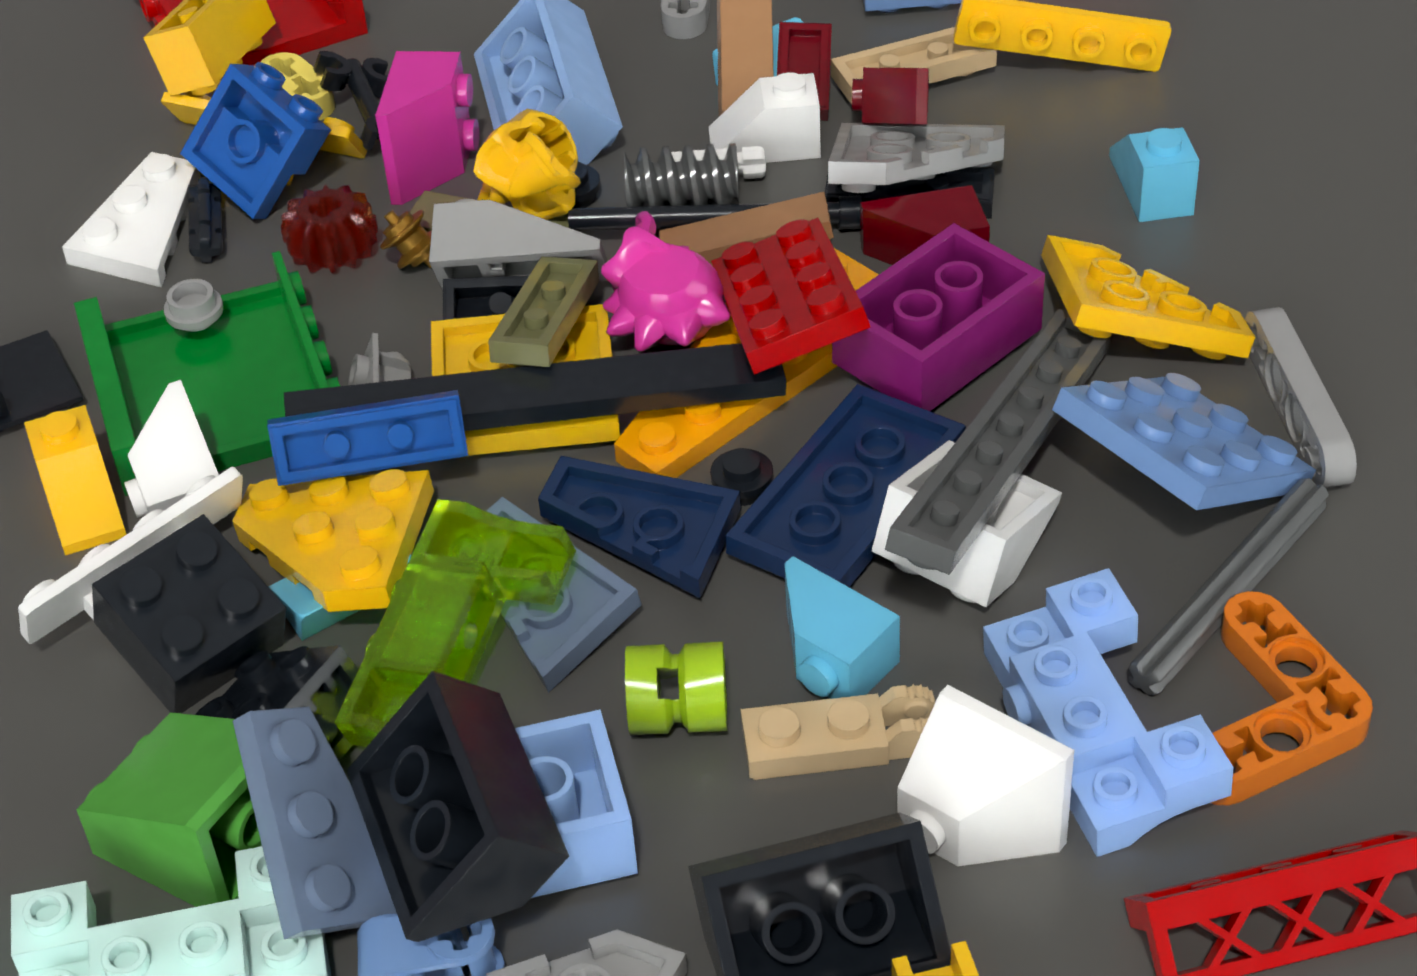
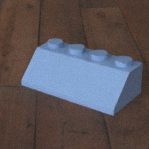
M520 0L474 53L494 130L526 109H534L555 116L567 126L576 145L578 162L587 165L601 150L612 145L619 130L623 127L585 12L569 0Z

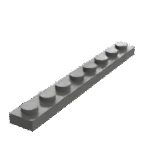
M1058 309L891 525L885 550L908 559L909 562L919 568L938 570L950 575L1062 417L1052 410L1061 387L1080 386L1086 383L1110 349L1114 333L1109 338H1097L1087 335L1074 326L1067 311Z

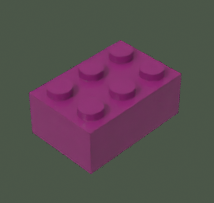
M953 223L856 290L871 328L832 343V363L883 394L931 411L1042 329L1045 273Z

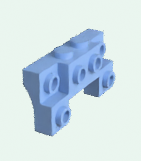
M1109 568L1046 588V607L983 627L984 655L1003 687V701L1008 716L1074 749L1070 810L1096 857L1131 846L1151 829L1178 814L1231 796L1233 766L1201 715L1147 732L1102 658L1101 654L1137 643L1138 614Z

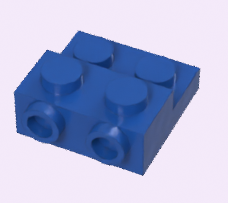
M257 62L255 65H229L180 152L186 160L252 219H266L291 175L306 174L331 131L330 128L319 120L323 113L321 107L305 96L298 94L290 95L282 88L286 80L284 75L274 67L262 62Z

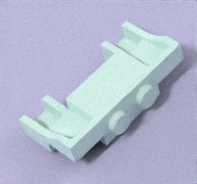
M262 846L235 851L238 899L97 926L96 906L86 881L11 895V957L19 976H331L324 933L284 940Z

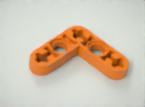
M1253 591L1239 593L1230 598L1224 607L1221 639L1226 648L1277 703L1212 733L1233 768L1236 767L1235 773H1233L1231 796L1211 802L1214 805L1225 806L1240 803L1356 748L1364 742L1368 734L1373 711L1372 700L1368 693L1278 600L1271 595ZM1260 626H1265V632L1260 628ZM1285 661H1298L1310 667L1313 673L1302 678L1291 677L1281 672L1277 665ZM1326 708L1332 713L1331 715L1326 714ZM1348 714L1351 718L1347 719L1344 715ZM1274 732L1284 733L1296 739L1300 746L1290 751H1278L1267 746L1263 742L1262 737Z

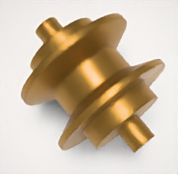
M391 210L384 216L390 225L383 232L386 239L382 242L380 248L382 250L394 246L402 254L397 264L399 269L409 264L416 267L422 262L431 268L429 256L432 231L427 232L420 225L425 213L423 210H419L413 215L406 211L399 217Z

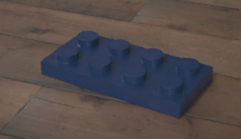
M857 384L725 535L726 553L785 578L784 563L794 556L850 587L876 555V553L872 552V547L889 484L948 440L955 443L965 431L966 425Z

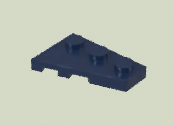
M560 456L538 497L541 517L699 598L726 543L725 535L733 527L741 510L739 490L566 456Z

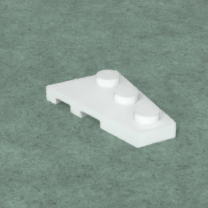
M151 152L62 246L67 264L162 288L166 277L164 265L168 255H174L178 244L176 232L180 222L187 220L188 189L191 185L198 184V178H201L199 170L186 159Z

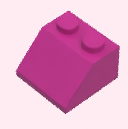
M396 51L375 114L391 205H403L422 195L424 190L430 191L465 173L470 151L478 150L479 123L477 119H470L468 108L471 107L473 101V80L471 74L463 73L460 52Z

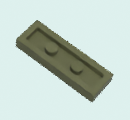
M541 256L488 340L490 362L513 364L515 367H550L599 282L598 260Z

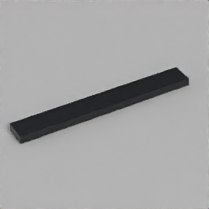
M742 343L552 363L550 367L523 366L284 392L285 417L458 390L464 431L784 396L786 395V376L782 364L754 375Z

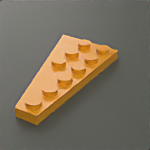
M835 249L855 291L879 275ZM731 313L728 321L719 326H712L706 335L696 340L690 348L742 343ZM832 343L782 363L786 376V395L639 412L614 443L616 462L627 469L673 478L679 477L836 368L837 365L832 363Z

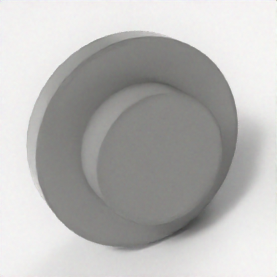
M187 279L173 285L167 292V301L164 304V314L169 325L176 329L197 332L208 328L220 318L224 310L221 295L213 289L209 282L202 279Z

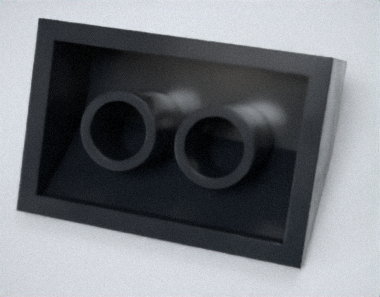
M431 671L346 770L407 940L420 942L523 907L569 857L501 694Z
M899 812L688 866L704 939L717 976H892V959L906 955L913 974L950 965L951 950L920 820Z

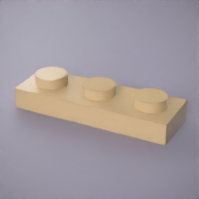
M955 27L833 58L831 59V77L852 104L853 79H863V67L929 68V84L957 76H968L976 71L995 67L997 64V50L955 44L953 38Z

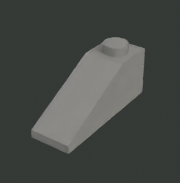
M460 199L452 203L434 204L429 263L442 290L443 279L530 275L541 256L598 260L599 281H607L601 274V268L608 259L601 240L492 200Z

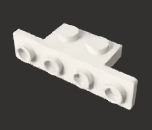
M230 467L216 477L209 475L200 479L189 489L184 498L164 511L156 509L149 512L137 522L132 532L112 545L101 544L93 548L82 558L78 567L58 580L49 579L36 585L29 591L18 607L21 635L29 644H32L83 610L94 620L92 584L202 514L212 524H215L235 511L241 505L243 476L235 467Z

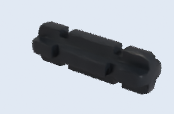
M207 177L198 178V184L191 185L188 189L189 252L192 256L201 257L202 263H211L213 256L220 255L223 251L221 190L214 184L209 183Z

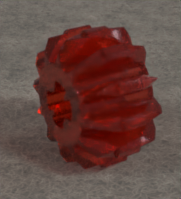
M325 184L322 190L315 192L305 189L303 198L287 201V212L281 215V233L288 253L291 255L294 264L307 265L310 273L317 272L322 268H329L332 274H334L337 267L347 266L356 268L357 259H365L372 256V245L378 242L376 234L378 233L376 215L372 212L371 204L367 201L365 193H352L349 185H343L338 189H330Z

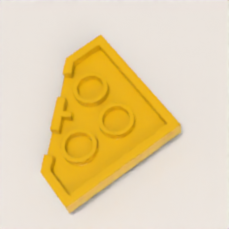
M1047 235L1041 257L1074 326L1083 333L1097 338H1109L1112 333L1134 337L1139 343L1156 349H1166L1169 347V344L1189 347L1201 356L1216 360L1224 359L1226 355L1248 359L1255 335L1239 311L1220 302L1214 304L1211 311L1207 309V306L1202 301L1188 295L1189 287L1152 269L1144 270L1143 276H1139L1134 268L1120 261L1122 254L1103 245Z
M390 469L378 474L338 476L278 486L277 479H267L256 484H249L232 522L239 542L251 551L258 548L267 556L270 566L295 585L299 582L312 591L314 600L321 604L326 611L338 612L392 608L408 565L409 556L412 554L430 504L434 488L428 470L404 472L398 469Z

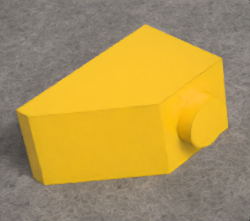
M86 405L65 411L52 412L44 417L24 422L65 556L119 540L127 535Z

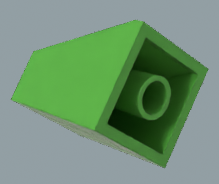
M170 712L150 734L142 737L130 755L103 782L97 784L89 792L85 801L76 809L92 853L195 907L238 899L235 851L260 847L262 844L235 734L234 719Z

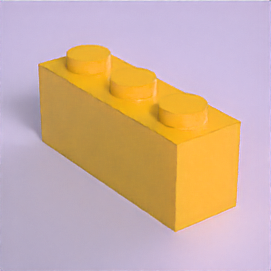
M183 0L143 38L170 96L191 91L193 96H202L216 90L230 64H243L241 58L247 52L259 47L263 43L261 37L276 22L266 0Z

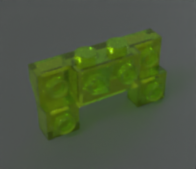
M437 500L402 577L395 583L392 589L391 601L376 633L368 640L365 657L334 721L350 745L367 747L431 671L470 683L506 600L554 605L576 553L563 526L511 520L481 510L467 502Z

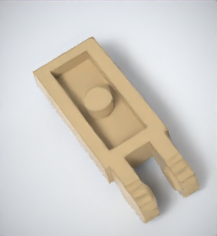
M912 684L910 687L901 685L891 687L880 697L876 693L741 709V724L749 777L753 778V780L879 766L889 764V760L911 758L935 705L933 691L929 690L928 686L923 687L922 684L919 686Z

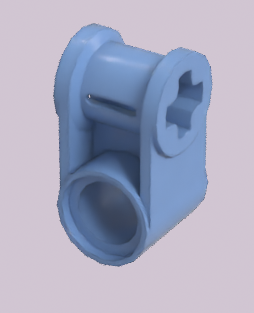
M383 914L372 917L364 922L357 931L358 976H465L463 972L465 965H469L472 976H486V973L506 966L502 953L493 945L495 929L491 918L467 925L470 936L468 941H464L460 928L420 942L407 940L397 914Z

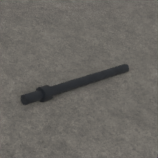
M861 195L838 196L837 202H827L831 224H838L839 230L861 229L860 202H865L862 201ZM773 203L572 208V210L568 211V225L570 229L576 231L626 230L635 226V217L638 213L648 211L655 220L656 229H666Z

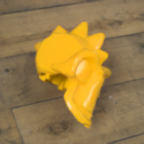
M526 109L495 129L483 143L476 156L473 171L476 177L483 181L477 200H492L501 204L510 202L513 208L545 220L568 214V211L572 210L575 205V188L581 182L575 174L578 163L576 145L567 126L555 116L534 109Z

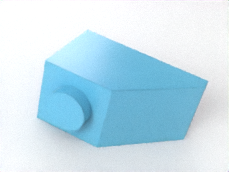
M1183 127L1174 129L1158 128L1151 132L1128 134L1110 147V160L1138 222L1194 215L1200 160Z
M792 556L784 563L786 611L796 679L801 681L809 691L820 697L833 699L866 695L900 662V616Z

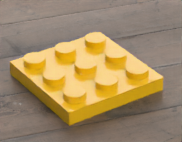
M603 304L588 305L583 308L552 363L612 357L610 335L606 333L609 324L608 312L603 308ZM505 314L431 321L432 376L514 368L513 364L490 362L488 340ZM618 414L470 430L465 431L468 456L616 441L620 437Z

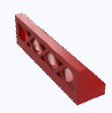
M1401 830L1125 897L1124 902L1131 928L1146 931L1156 976H1243L1417 932V912L1401 916L1379 901L1395 874L1417 869V832ZM1372 880L1366 893L1353 885ZM1338 888L1358 901L1359 905L1343 931L1330 934L1308 920L1323 892ZM1302 897L1295 910L1282 903L1283 901ZM1268 906L1289 921L1273 948L1257 951L1236 936L1252 909ZM1373 912L1386 919L1366 925ZM1231 914L1224 928L1209 920ZM1196 923L1217 937L1202 966L1177 972L1168 934L1169 929ZM1302 929L1315 937L1295 942ZM1230 947L1244 954L1243 956L1223 960Z

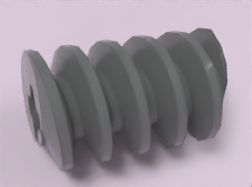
M729 143L724 160L719 159L713 144H707L701 161H697L691 145H685L678 162L674 161L669 146L662 147L658 162L655 163L652 162L646 147H640L636 162L630 164L624 151L627 207L643 206L644 202H647L648 206H665L666 201H669L671 206L687 205L688 200H692L693 205H709L711 199H714L716 205L731 204L733 198H736L739 203L738 159L735 143Z

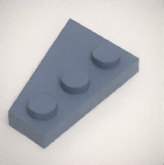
M501 497L456 537L463 555L548 693L642 605L636 588L504 497Z
M310 707L249 711L234 719L235 734L284 940L359 928L372 917L383 914H397L353 788Z

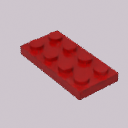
M818 217L810 221L799 219L786 223L776 231V235L756 243L746 241L732 245L722 253L721 257L711 261L723 285V295L754 375L871 328L864 307Z

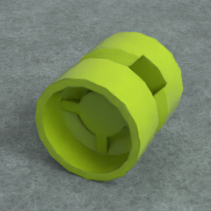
M723 641L685 643L679 654H672L665 644L626 646L625 692L629 734H668L674 723H682L689 733L727 731V695ZM678 677L679 699H662L661 679Z

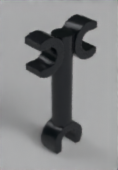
M320 51L313 70L315 73L323 74L320 83L321 88L336 92L345 89L346 84H348L365 123L360 139L365 149L372 150L375 140L379 139L375 116L379 103L376 97L382 96L388 75H385L388 67L387 61L380 58H367L361 65L357 59L351 58L347 60L334 52Z

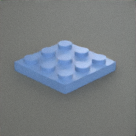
M1167 373L1165 377L1147 379L1130 377L1128 381L1109 383L1096 380L1092 381L1090 385L1061 387L1052 409L1195 510L1283 496L1299 480L1304 478L1312 480L1316 469L1296 457L1298 452L1293 445L1280 438L1261 434L1247 424L1249 419L1244 413L1231 406L1214 403L1200 393L1201 387L1197 382L1177 373Z

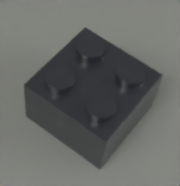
M204 514L92 584L94 623L171 713H183L235 678L236 669L255 653L260 651L272 653L283 646L286 619L285 605Z

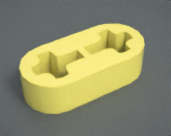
M282 52L269 55L261 60L262 63L274 67L284 75L286 80L282 88L290 95L298 94L305 96L321 107L323 113L319 120H323L335 110L333 91L321 88L320 83L323 74L315 73L314 67L301 56L295 53Z

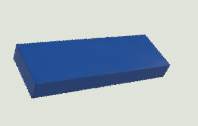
M458 390L268 419L267 421L278 486L468 456Z

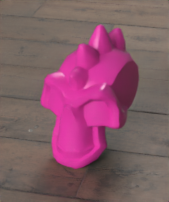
M642 211L637 214L635 226L625 230L619 250L601 268V274L611 283L614 293L603 303V308L607 312L614 314L610 319L606 333L612 337L627 336L634 333V348L640 352L658 343L667 346L681 345L686 347L692 342L703 338L712 326H719L730 319V312L723 300V285L715 268L704 257L690 250L689 246L665 243L656 237V223L648 211Z

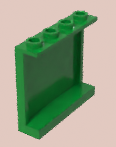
M280 251L272 253L278 281L221 295L224 306L222 315L208 328L197 332L179 330L172 327L166 321L164 310L105 324L97 297L74 302L111 452L125 496H128L124 482L135 479L128 453L169 383L181 380L217 472L273 457L267 421L268 419L285 417L284 392L340 386L337 377L329 379L325 377L333 375L324 340L312 341L320 339L311 305L300 307L307 304L298 270L287 272Z

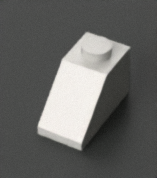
M783 73L775 77L759 78L708 127L710 144H713L715 149L728 148L729 143H735L737 152H742L741 147H763L766 163L821 158L820 104L814 73Z
M181 380L168 384L128 453L135 479L124 482L137 518L156 509L166 510L184 498L189 489L200 479L209 475H214L215 477L219 475Z

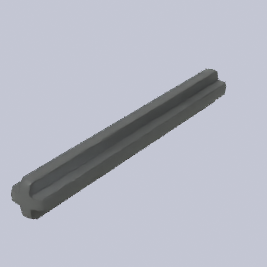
M1304 478L1299 480L1130 663L1129 669L1131 674L1128 680L1134 688H1141L1148 696L1159 694L1222 625L1224 607L1227 601L1236 594L1252 591L1326 509L1327 503L1325 499L1329 496V492L1323 484L1316 485L1310 478Z

